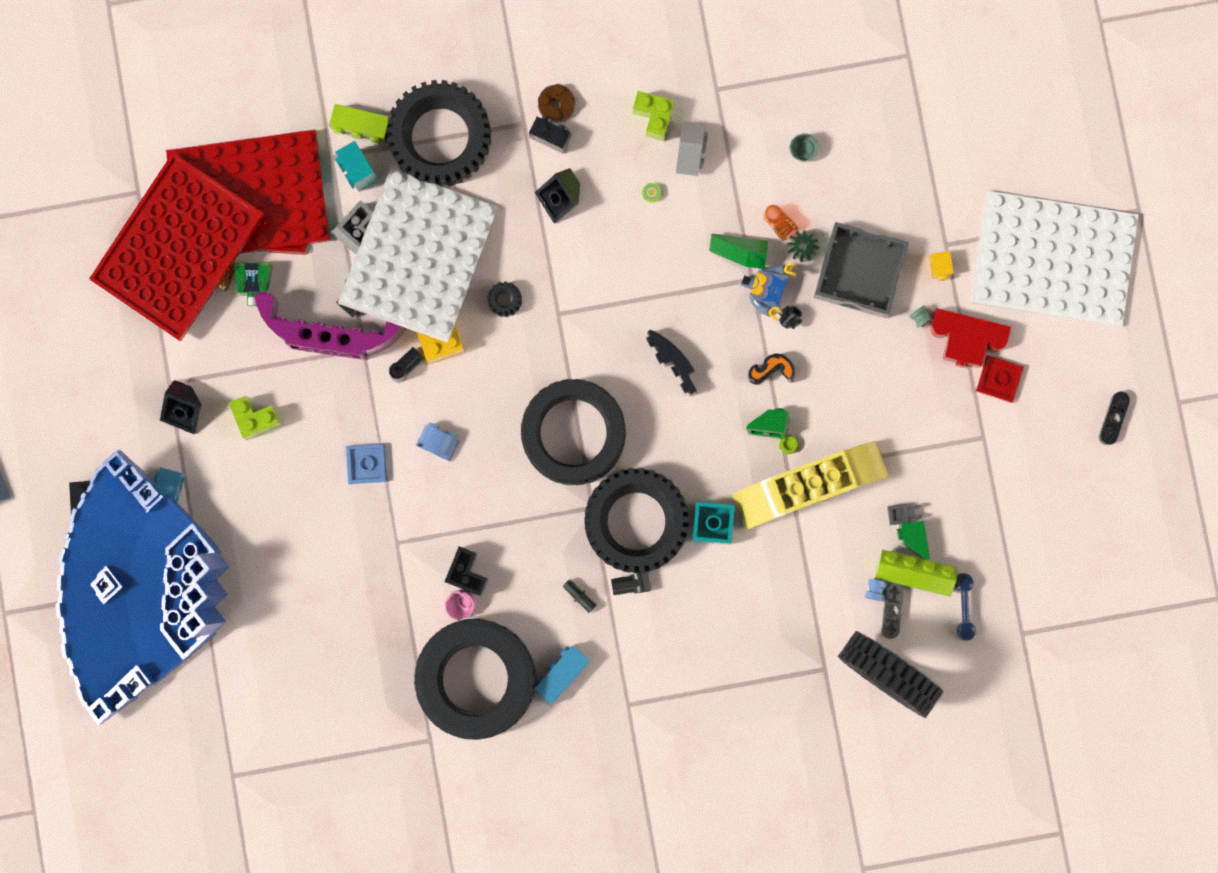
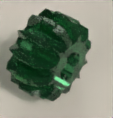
M803 230L802 235L799 231H796V237L792 235L789 237L792 242H787V247L791 248L788 250V254L795 253L792 259L795 260L798 256L800 257V263L803 262L804 257L809 262L811 260L810 255L816 257L815 251L819 250V246L814 245L818 242V239H811L814 235L812 232L809 236H806V230ZM801 242H803V245L807 244L805 250L799 248Z

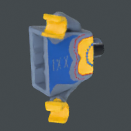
M788 263L787 265L765 267V269L758 270L755 279L744 275L741 286L751 289L749 299H751V304L758 313L772 317L775 321L779 320L775 315L776 313H783L778 308L788 279L786 274L796 276V273L791 272L793 267L797 268L795 264Z

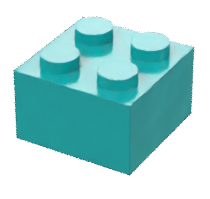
M356 141L335 152L338 156L335 160L343 173L347 172L344 176L352 189L356 187L358 192L378 181Z
M696 502L692 542L731 545L735 505Z

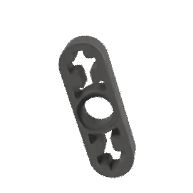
M896 583L889 584L885 589L881 632L887 639L896 638L900 632L904 590L900 584ZM893 586H896V590L900 592L895 596V600H899V604L895 602L888 603V599L892 600L893 595L889 593V590L893 589ZM890 605H894L898 609V613L894 617L889 616L887 613V608ZM886 618L890 620L897 619V623L893 622L892 628L896 629V632L892 633L891 636L885 631V628L890 626V622H886Z

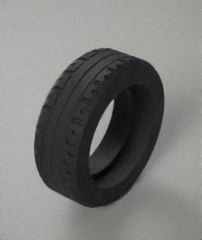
M565 379L551 383L532 398L523 414L521 441L524 451L533 467L544 477L556 483L576 486L591 483L602 478L616 465L625 446L626 424L621 408L607 390L590 381ZM568 400H580L592 405L600 412L606 425V440L601 451L590 461L579 465H568L555 460L546 451L541 439V426L546 414L555 405Z

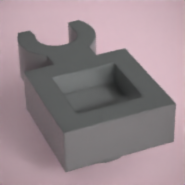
M907 504L887 506L889 525L910 523V517L915 520L921 519L922 515L916 516L914 514V510L921 508V505H914L910 509L907 508Z

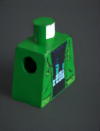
M270 262L233 263L238 293L241 296H247V306H256L254 293L260 294V291H269L273 269Z

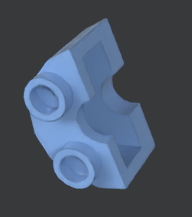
M429 422V425H425L415 446L450 462L460 442L456 439L457 435L448 430L444 433L439 430V426Z

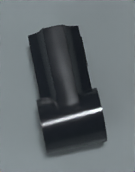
M412 347L397 362L391 364L389 375L394 382H403L407 375L424 360V357L417 349ZM395 369H402L403 373L401 376L393 375Z

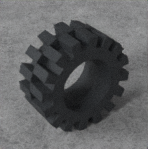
M504 281V283L498 282L497 285L494 284L492 289L489 290L487 295L488 305L495 315L509 317L510 315H515V312L520 310L519 308L522 305L521 292L513 283H508L507 281ZM503 292H507L512 296V302L508 306H501L497 301L498 296Z

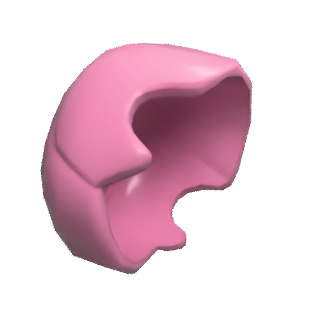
M465 590L452 592L445 601L446 613L455 620L468 618L476 608L475 598L470 592Z

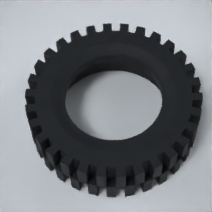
M431 80L430 85H427L425 81L421 83L422 87L418 89L416 85L411 87L412 92H404L402 100L398 98L396 101L397 107H392L391 109L392 117H388L387 139L395 161L399 164L402 171L420 181L436 184L441 187L442 184L446 183L447 186H453L452 182L455 181L458 184L462 183V178L464 177L469 179L472 177L471 173L473 171L477 172L480 169V163L484 164L485 155H488L489 145H491L490 123L481 101L476 99L472 91L469 93L463 85L461 88L455 82H452L450 85L447 80H442L441 84H438L437 80ZM435 109H446L458 114L464 120L468 129V142L464 151L456 159L446 163H433L424 159L415 150L412 141L413 129L418 119L425 113Z
M628 468V470L622 469L615 474H610L608 478L603 479L599 483L597 488L595 487L585 508V531L590 546L596 555L607 565L627 573L650 572L666 565L677 555L686 539L689 517L684 496L681 495L679 488L670 479L668 480L663 474H658L651 469ZM631 493H642L654 498L662 507L665 515V528L662 536L655 544L642 550H631L621 546L613 539L608 528V515L611 507L619 498Z
M859 631L853 633L837 656L844 664L869 681V683L923 718L929 715L944 693L936 683L932 682L931 679L915 667Z

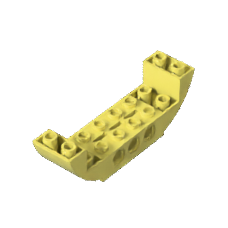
M876 441L773 476L732 494L746 531L858 487L888 478L889 475Z

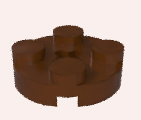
M555 84L542 90L538 97V109L541 116L551 119L552 122L561 123L573 115L575 97L569 88L562 84ZM553 100H560L561 107H552Z

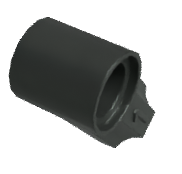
M648 572L611 579L613 596L651 591Z

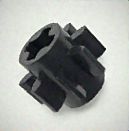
M787 305L781 310L782 314L778 313L781 316L779 322L786 329L790 327L795 329L803 322L800 319L802 312L796 306L789 307Z

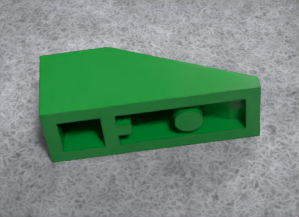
M711 233L710 252L745 267L765 269L768 241Z

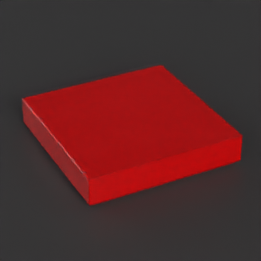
M987 355L975 392L1013 403L1024 366Z

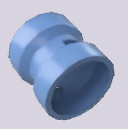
M868 579L870 591L866 592L865 598L884 602L885 595L882 592L887 588V582Z

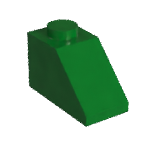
M783 408L768 409L747 424L746 429L749 435L786 439L790 416L788 411Z
M924 521L900 524L899 529H897V538L901 540L902 545L921 559L929 560L930 556Z

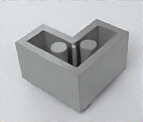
M683 121L676 166L677 174L698 176L699 169H703L704 158H701V153L706 151L708 132L704 131L705 124Z
M360 200L331 233L357 255L366 232L363 226L372 217L373 211Z

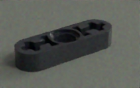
M1117 392L1111 397L1099 433V441L1103 445H1111L1117 441L1130 403V397L1125 392ZM1122 396V400L1125 403L1120 405L1119 410L1112 409V407L1116 408L1118 405L1116 398ZM1111 413H1116L1119 416L1117 424L1110 422L1109 416ZM1109 427H1116V430L1112 429L1110 433L1113 439L1106 441V437L1103 435L1109 432Z

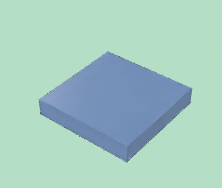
M385 444L346 446L349 485L387 482Z

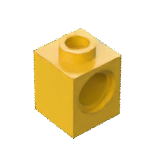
M950 251L930 254L929 262L932 279L938 278V281L949 280V277L954 274Z

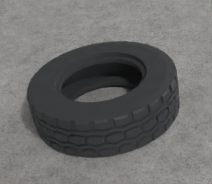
M465 619L445 626L436 632L425 644L416 662L414 686L421 709L436 727L447 734L461 739L481 740L507 731L526 713L534 695L536 682L535 667L526 645L507 627L493 621ZM470 646H482L495 652L503 661L508 675L507 688L502 699L494 707L483 712H469L457 707L447 696L443 684L444 670L450 658L461 649Z

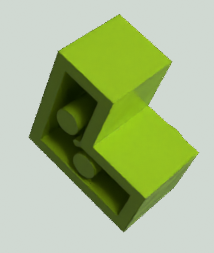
M637 91L633 105V114L650 118L646 129V137L660 141L665 140L674 108V100Z
M246 395L228 403L240 433L245 440L281 426L273 406H268L255 412L250 398Z

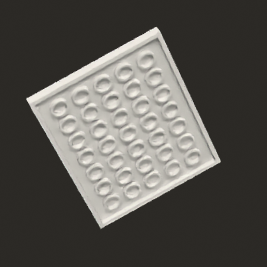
M390 168L338 304L448 343L498 207L439 185L420 181L411 175Z
M987 191L970 303L1122 327L1138 214Z

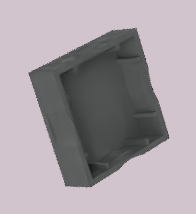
M835 222L813 298L887 319L909 242L885 235L871 234L860 228Z

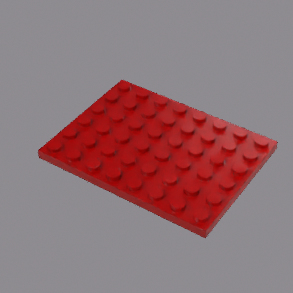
M316 129L166 150L167 160L172 152L265 213V216L240 254L265 251L272 248L330 242ZM269 224H273V226L295 227L298 229L295 231L268 230Z
M172 152L91 274L89 280L178 341H182L265 216V213Z

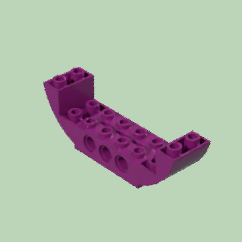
M260 291V294L254 293L256 306L262 319L292 350L366 360L367 356L378 354L388 349L397 342L407 329L386 321L385 332L382 335L380 331L370 330V333H365L363 329L353 327L351 330H346L340 325H332L331 328L320 322H313V325L306 323L305 320L294 319V322H291L285 317L277 316L279 301L271 292ZM312 333L311 338L305 339L307 334ZM327 336H331L328 342H324ZM346 339H350L347 345H343Z

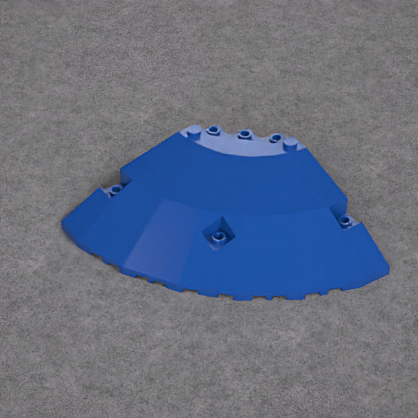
M116 450L94 472L89 481V487L86 492L82 493L81 501L71 513L70 529L65 535V538H67L65 547L62 548L59 557L61 569L57 582L59 600L56 603L57 618L60 617L61 624L59 633H62L63 644H61L62 656L68 662L70 667L69 673L71 677H74L77 685L76 691L81 703L98 725L103 724L136 700L148 686L159 683L216 635V631L226 623L225 619L215 608L228 595L217 581L230 568L220 555L222 551L170 494H162L152 482V478L121 450ZM149 490L152 492L151 496L148 495ZM136 681L139 683L138 688L135 686Z

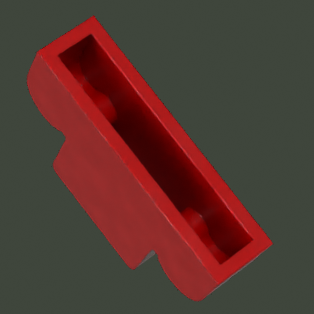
M938 308L934 310L930 326L931 334L934 337L943 338L947 336L943 359L954 362L956 366L961 368H967V366L979 368L983 364L986 348L992 352L1001 351L1007 345L1011 326Z

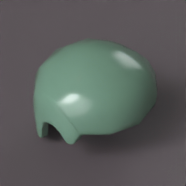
M802 133L796 135L791 140L789 149L792 157L796 160L809 162L817 156L819 145L812 135Z

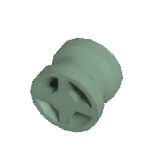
M925 305L909 315L910 319L916 322L915 326L917 328H920L933 318L931 314L927 313Z

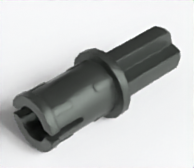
M571 579L563 585V588L575 599L574 602L577 601L588 613L597 606L585 594L586 591H582Z

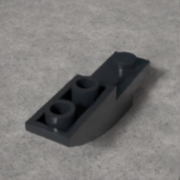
M651 329L647 331L648 337H646V340L651 348L654 346L656 349L655 357L659 364L663 363L665 367L672 364L673 366L670 368L674 376H679L682 381L680 387L684 394L688 393L690 397L695 395L697 390L689 377L694 374L695 370L688 359L667 338Z

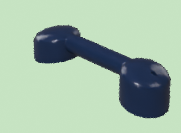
M960 573L957 575L954 587L961 592L962 622L958 624L956 634L961 640L968 641L976 635V627L970 622L969 591L973 588L974 581L969 574Z

